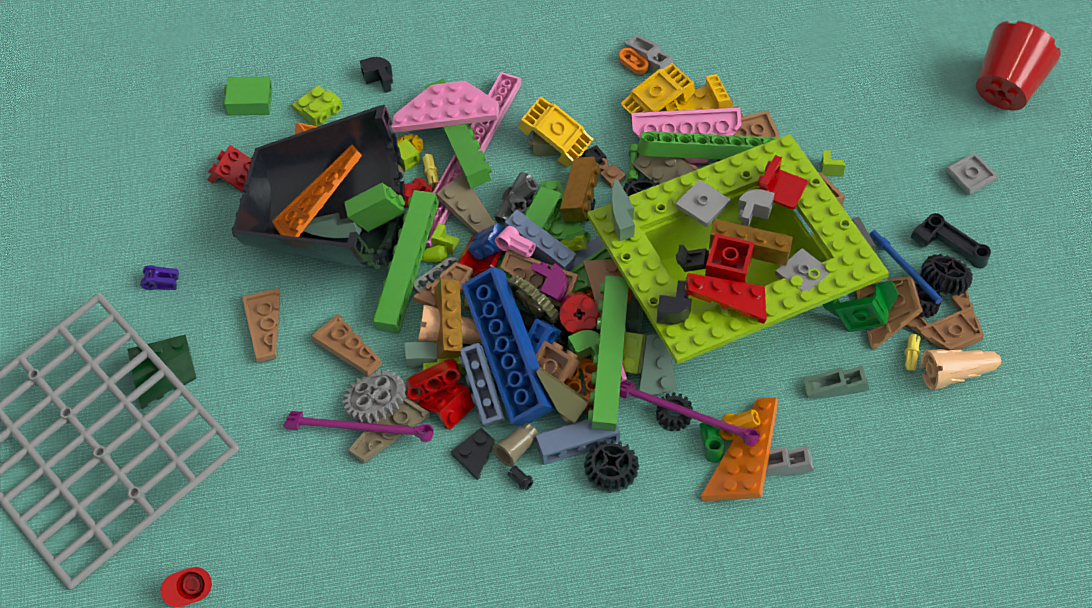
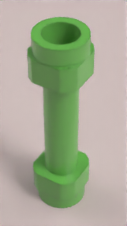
M635 143L629 145L630 170L627 174L628 183L631 179L636 181L639 173L632 165L637 157H639L637 151L638 144Z

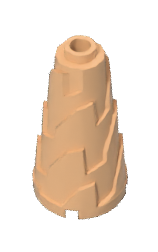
M424 305L418 342H437L440 329L439 308ZM461 316L462 344L482 343L474 319Z
M934 349L924 351L921 357V369L926 368V373L922 374L925 384L931 390L981 376V374L998 369L1001 365V357L995 351Z

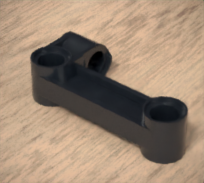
M938 213L930 214L911 234V238L923 247H927L937 238L970 260L975 268L981 269L986 267L991 255L990 247L985 244H979L946 222L944 217Z

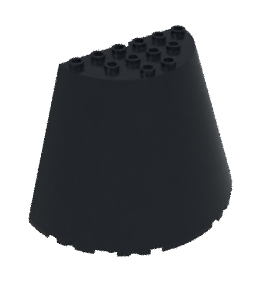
M385 104L255 148L251 158L250 169L247 172L246 183L244 184L245 193L240 198L238 212H236L234 226L232 227L233 237H236L244 245L373 270L387 267L394 257L392 255L393 249L399 241L398 233L404 225V214L370 231L362 228L360 234L350 232L348 238L322 237L304 231L299 237L280 235L272 222L351 145L360 152L361 158L314 218L339 213L340 220L348 218L345 201L380 183L391 187L405 201V183L400 181L403 175L402 172H399L398 164L402 163L400 149L397 144L396 133H391L389 125L393 123Z

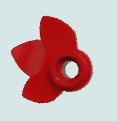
M414 178L412 183L405 184L404 196L406 198L404 207H408L409 198L413 196L414 190L433 193L432 187L426 183L425 179Z

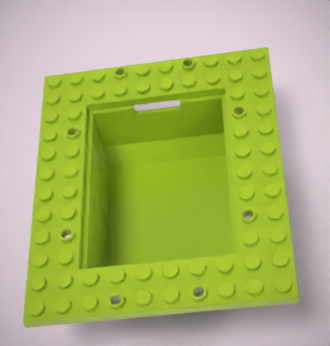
M791 134L628 196L634 207L632 220L635 224L634 237L619 241L612 221V203L587 212V218L677 365L889 276L886 267ZM775 155L782 157L780 170L808 181V185L796 209L813 234L810 235L793 209L773 203L768 220L752 216L749 227L792 236L788 260L799 250L804 249L824 264L826 271L830 273L810 291H801L797 288L803 282L800 276L795 275L791 277L790 282L786 278L780 279L775 275V271L782 265L752 258L745 283L765 286L767 320L764 324L757 322L758 319L751 316L748 318L741 316L740 312L736 310H726L721 308V305L713 301L708 303L690 295L688 298L692 299L691 312L685 321L674 325L656 323L660 295L676 297L678 280L686 281L688 273L705 276L706 269L684 272L676 261L679 245H684L688 251L706 248L710 253L711 250L709 248V241L714 220L705 227L675 207L676 202L701 180L731 199L730 204L715 219L741 225V221L738 220L740 197L747 191L759 189L757 182L760 175L765 174V167L768 161H772ZM812 268L808 272V277L816 280L820 277V271ZM816 272L818 275L812 276L810 273Z

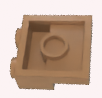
M544 341L536 354L539 366L563 383L567 377L571 379L581 363L576 359L578 355L569 350L565 353L562 351L563 346L555 341L552 344Z

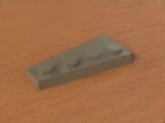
M402 398L404 403L398 404L399 410L393 409V415L386 414V419L380 417L379 422H376L374 419L372 423L416 427L427 419L430 414L409 399ZM364 431L348 449V452L365 464L405 434Z

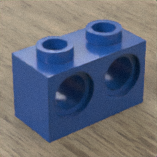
M537 318L528 333L535 355L544 341L552 344L553 341H557L562 332L550 323Z

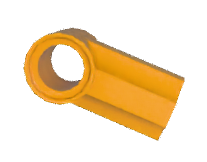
M755 409L737 415L728 413L723 415L721 421L740 428L760 426V419ZM720 429V436L725 440H734L738 436Z

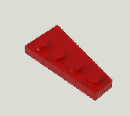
M693 273L687 274L686 294L708 303L713 301L726 310H736L740 312L741 316L747 318L751 316L758 319L757 322L764 324L766 322L765 286Z

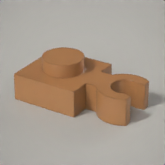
M602 158L603 166H600V178L610 188H613L614 180L618 179L621 183L625 180L626 175L615 164L609 166L608 160Z

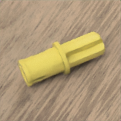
M425 154L423 157L424 174L427 175L428 185L434 189V183L437 186L439 182L438 168L435 166L433 155Z
M916 334L908 336L907 348L904 351L907 371H914L916 369L917 358L920 356L919 344L921 338Z

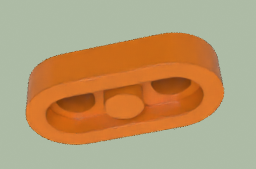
M632 48L620 50L619 61L625 67L638 75L645 74L648 71L649 63L646 58Z

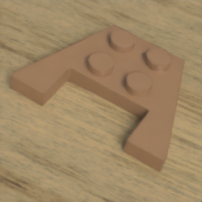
M911 277L887 279V281H893L898 291V297L889 312L886 326L877 327L867 332L870 346L873 349H877L923 312L914 280ZM875 282L856 290L858 299L874 296L875 284L881 282Z
M967 291L960 296L954 295L951 297L952 304L959 312L931 324H927L918 315L905 325L940 349L961 350L982 341L984 337Z

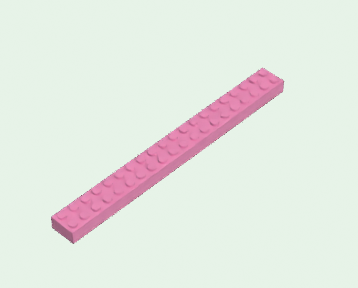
M503 72L499 74L488 94L499 104L498 120L472 123L470 126L475 135L473 140L477 139L481 149L479 151L485 152L521 87V78ZM455 154L433 193L437 194V192L463 173ZM439 200L426 243V249L432 247L431 237L438 224L444 225L451 213Z

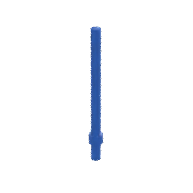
M876 230L871 231L870 236L877 242V246L881 250H885L936 304L941 303L942 298L890 245L891 243Z

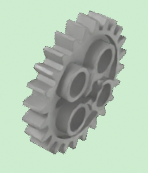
M378 370L376 374L372 373L370 376L363 374V379L356 378L357 383L350 384L352 389H346L347 394L343 395L345 400L342 401L346 413L355 422L360 420V422L364 423L367 420L368 423H371L373 419L379 422L380 417L386 419V414L393 415V409L399 410L398 404L404 403L402 398H406L405 392L407 390L399 374L395 375L394 371L389 373L388 370L382 373L381 370Z

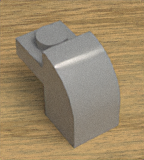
M761 189L745 192L740 197L738 205V220L741 221V225L749 227L752 216L768 220L775 193Z

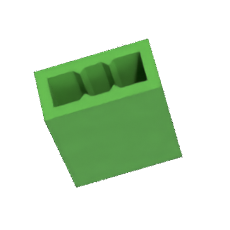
M270 76L228 77L227 84L224 85L226 97L222 100L223 108H226L227 115H270L272 98Z
M383 183L345 201L348 218L366 231H370L405 213L403 197L396 194L391 187H387Z

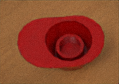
M187 568L168 576L163 581L160 589L161 597L169 606L183 607L205 598L211 591L212 580L209 573L203 568Z

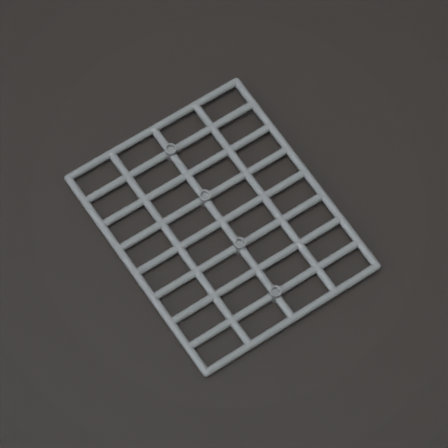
M101 293L94 295L0 370L1 380L13 369L21 365L29 379L0 401V421L6 427L0 433V443L12 434L23 447L0 465V476L27 454L39 467L6 495L0 491V504L69 590L79 585L240 449L239 445ZM99 302L109 315L76 340L66 328ZM115 320L126 333L93 359L82 346ZM60 333L70 346L40 370L34 369L27 358ZM132 339L142 352L109 378L100 368L99 364ZM74 352H77L86 365L53 391L45 382L44 376ZM148 357L159 371L126 397L115 383ZM92 370L103 383L73 408L67 407L59 396ZM165 376L176 390L143 416L132 402ZM34 384L39 386L47 396L15 422H12L3 409ZM109 389L119 400V403L85 429L78 420L77 414ZM182 395L194 409L160 436L149 422ZM53 402L59 409L61 417L29 442L19 431V428ZM123 409H126L137 422L105 448L100 446L91 435ZM200 415L211 429L181 454L177 455L166 441ZM65 423L71 424L80 435L45 462L34 448ZM143 428L154 442L120 469L111 459L110 453ZM217 434L229 449L195 476L184 461ZM86 441L94 451L95 456L62 482L51 468ZM160 447L171 462L140 488L134 486L126 477V474ZM99 462L105 464L113 475L82 501L78 502L68 488ZM175 468H178L189 482L154 510L145 499L144 494ZM45 474L56 488L20 516L10 501ZM120 481L128 491L129 497L95 523L85 508ZM61 494L72 509L37 537L26 522ZM134 502L139 504L148 516L113 544L102 529ZM76 515H79L89 530L54 558L43 543ZM93 536H96L106 548V551L71 579L60 564Z

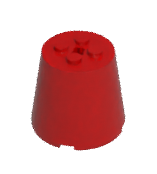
M1005 21L998 24L992 32L976 81V90L979 95L989 104L1004 110L1015 111L1024 108L1060 59L1061 52L1060 48H1057L1054 44L1055 39L1043 29L1027 22L1017 21V23H1009Z

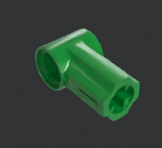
M701 423L699 428L705 447V457L710 462H719L723 458L724 442L720 437L719 429L706 423Z

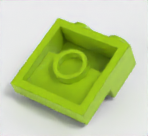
M318 85L294 102L292 108L313 126L318 127L342 109V102L332 91H325Z
M625 331L622 357L624 361L622 365L625 372L641 373L646 334Z

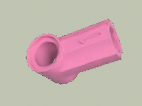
M507 226L495 238V243L501 250L507 251L511 249L526 258H530L536 248V243L520 236L517 229L512 226Z

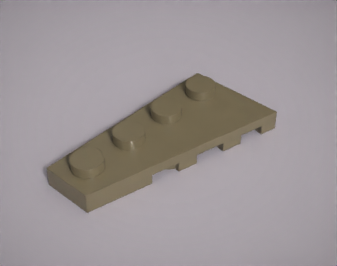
M463 173L437 192V199L472 233L477 234L495 224L474 190L470 188Z

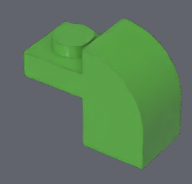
M583 330L568 336V347L571 352L578 355L577 360L589 355L594 360V354H598V348L595 347L596 335L600 336L599 333Z

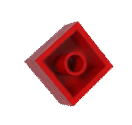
M715 233L706 264L705 276L745 283L755 242Z

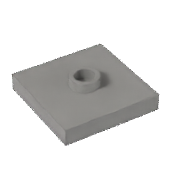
M975 152L946 168L948 175L969 196L997 181L999 177Z
M699 180L676 202L675 207L707 227L730 204L731 199Z
M804 249L799 250L788 260L786 266L782 265L775 271L777 277L780 279L786 278L789 282L791 277L795 275L800 276L803 282L797 288L801 291H810L830 273L826 271L824 264ZM812 268L820 271V277L816 280L808 277V272ZM816 272L810 273L812 276L818 275Z

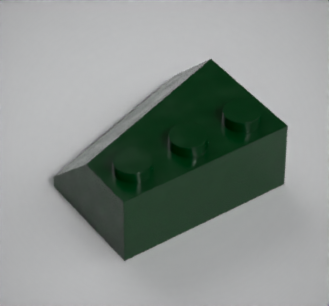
M186 334L147 344L183 385L197 378ZM138 346L127 349L130 361L142 352ZM148 357L132 369L136 389L159 371ZM164 376L138 397L141 409L147 407L148 403L153 400L163 398L164 394L173 389L176 390V388Z

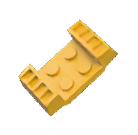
M671 63L664 69L657 70L634 88L630 95L620 104L631 116L632 113L659 112L679 95L685 101L695 93L694 82Z
M714 74L706 76V86L695 89V93L685 101L679 95L661 111L733 108V105L719 76Z
M541 96L520 120L518 127L527 136L534 131L562 154L557 161L566 167H570L573 159L579 158L594 140L584 131L583 126L556 104L548 102Z

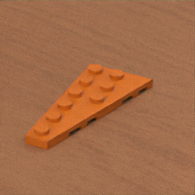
M353 145L341 154L272 220L280 235L300 236L362 155Z
M776 397L756 400L751 409L757 411L760 419V426L753 428L760 433L759 440L754 446L744 444V440L739 438L740 436H737L732 441L700 496L703 501L762 498L778 408Z

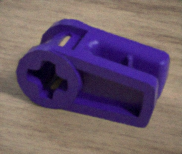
M147 265L143 268L144 277L140 282L142 288L146 290L177 289L178 269Z

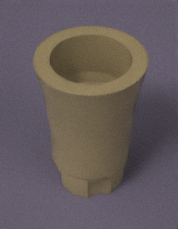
M525 423L493 446L496 457L504 465L513 467L521 455L536 441L538 432L531 424Z

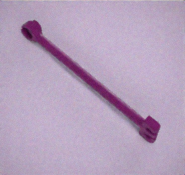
M626 380L620 384V397L626 399L631 395L740 436L739 438H742L744 444L748 446H754L759 440L760 433L756 429L740 428L637 390L634 383Z
M291 411L283 425L285 429L298 430L300 425L415 435L422 442L431 441L434 435L433 427L429 424L408 427L303 417V412Z

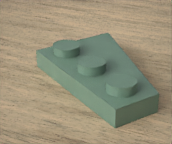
M658 333L646 335L642 371L640 373L639 390L651 395L677 390L671 354Z

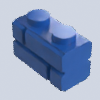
M494 224L475 234L473 242L468 247L469 252L476 259L483 260L501 251L495 243V238L504 228L499 224Z

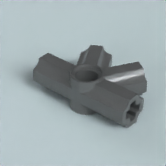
M520 172L513 185L505 191L502 196L503 201L494 215L498 223L504 225L505 221L516 210L523 213L527 209L526 199L538 190V185L531 175Z

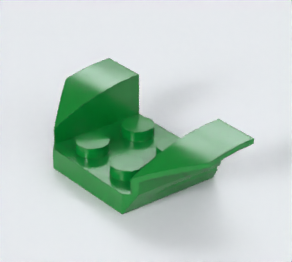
M891 280L876 283L874 296L844 302H840L837 298L822 305L825 310L839 317L849 332L886 326L889 312L898 297V291Z

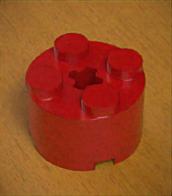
M573 292L562 300L559 306V317L567 331L577 333L593 329L597 324L599 311L592 297L583 292ZM577 309H580L581 312H584L581 313L580 317H577V315L574 314L577 312Z

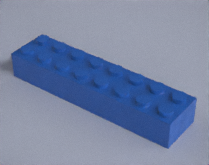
M492 266L462 284V288L511 424L522 426L555 410V406L536 373L540 366L505 271Z

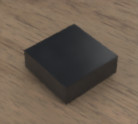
M597 145L582 153V157H595L598 164L602 163V158L607 159L606 155Z

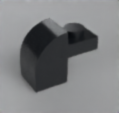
M381 57L360 60L361 73L366 84L380 81L385 93L392 91V66L388 60Z
M678 280L676 297L659 296L656 323L674 325L688 318L691 312L692 299H689V295L686 294V281Z

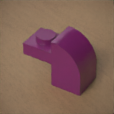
M534 262L530 269L534 273L546 278L540 291L561 303L568 288L566 274L555 263L551 269V266L544 262L540 264Z

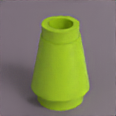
M439 244L425 249L421 262H443L448 258L446 246Z

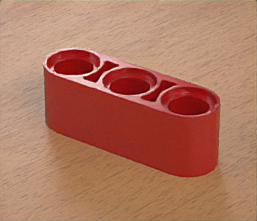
M444 360L407 378V397L410 400L418 401L457 383L460 379V371L456 360Z

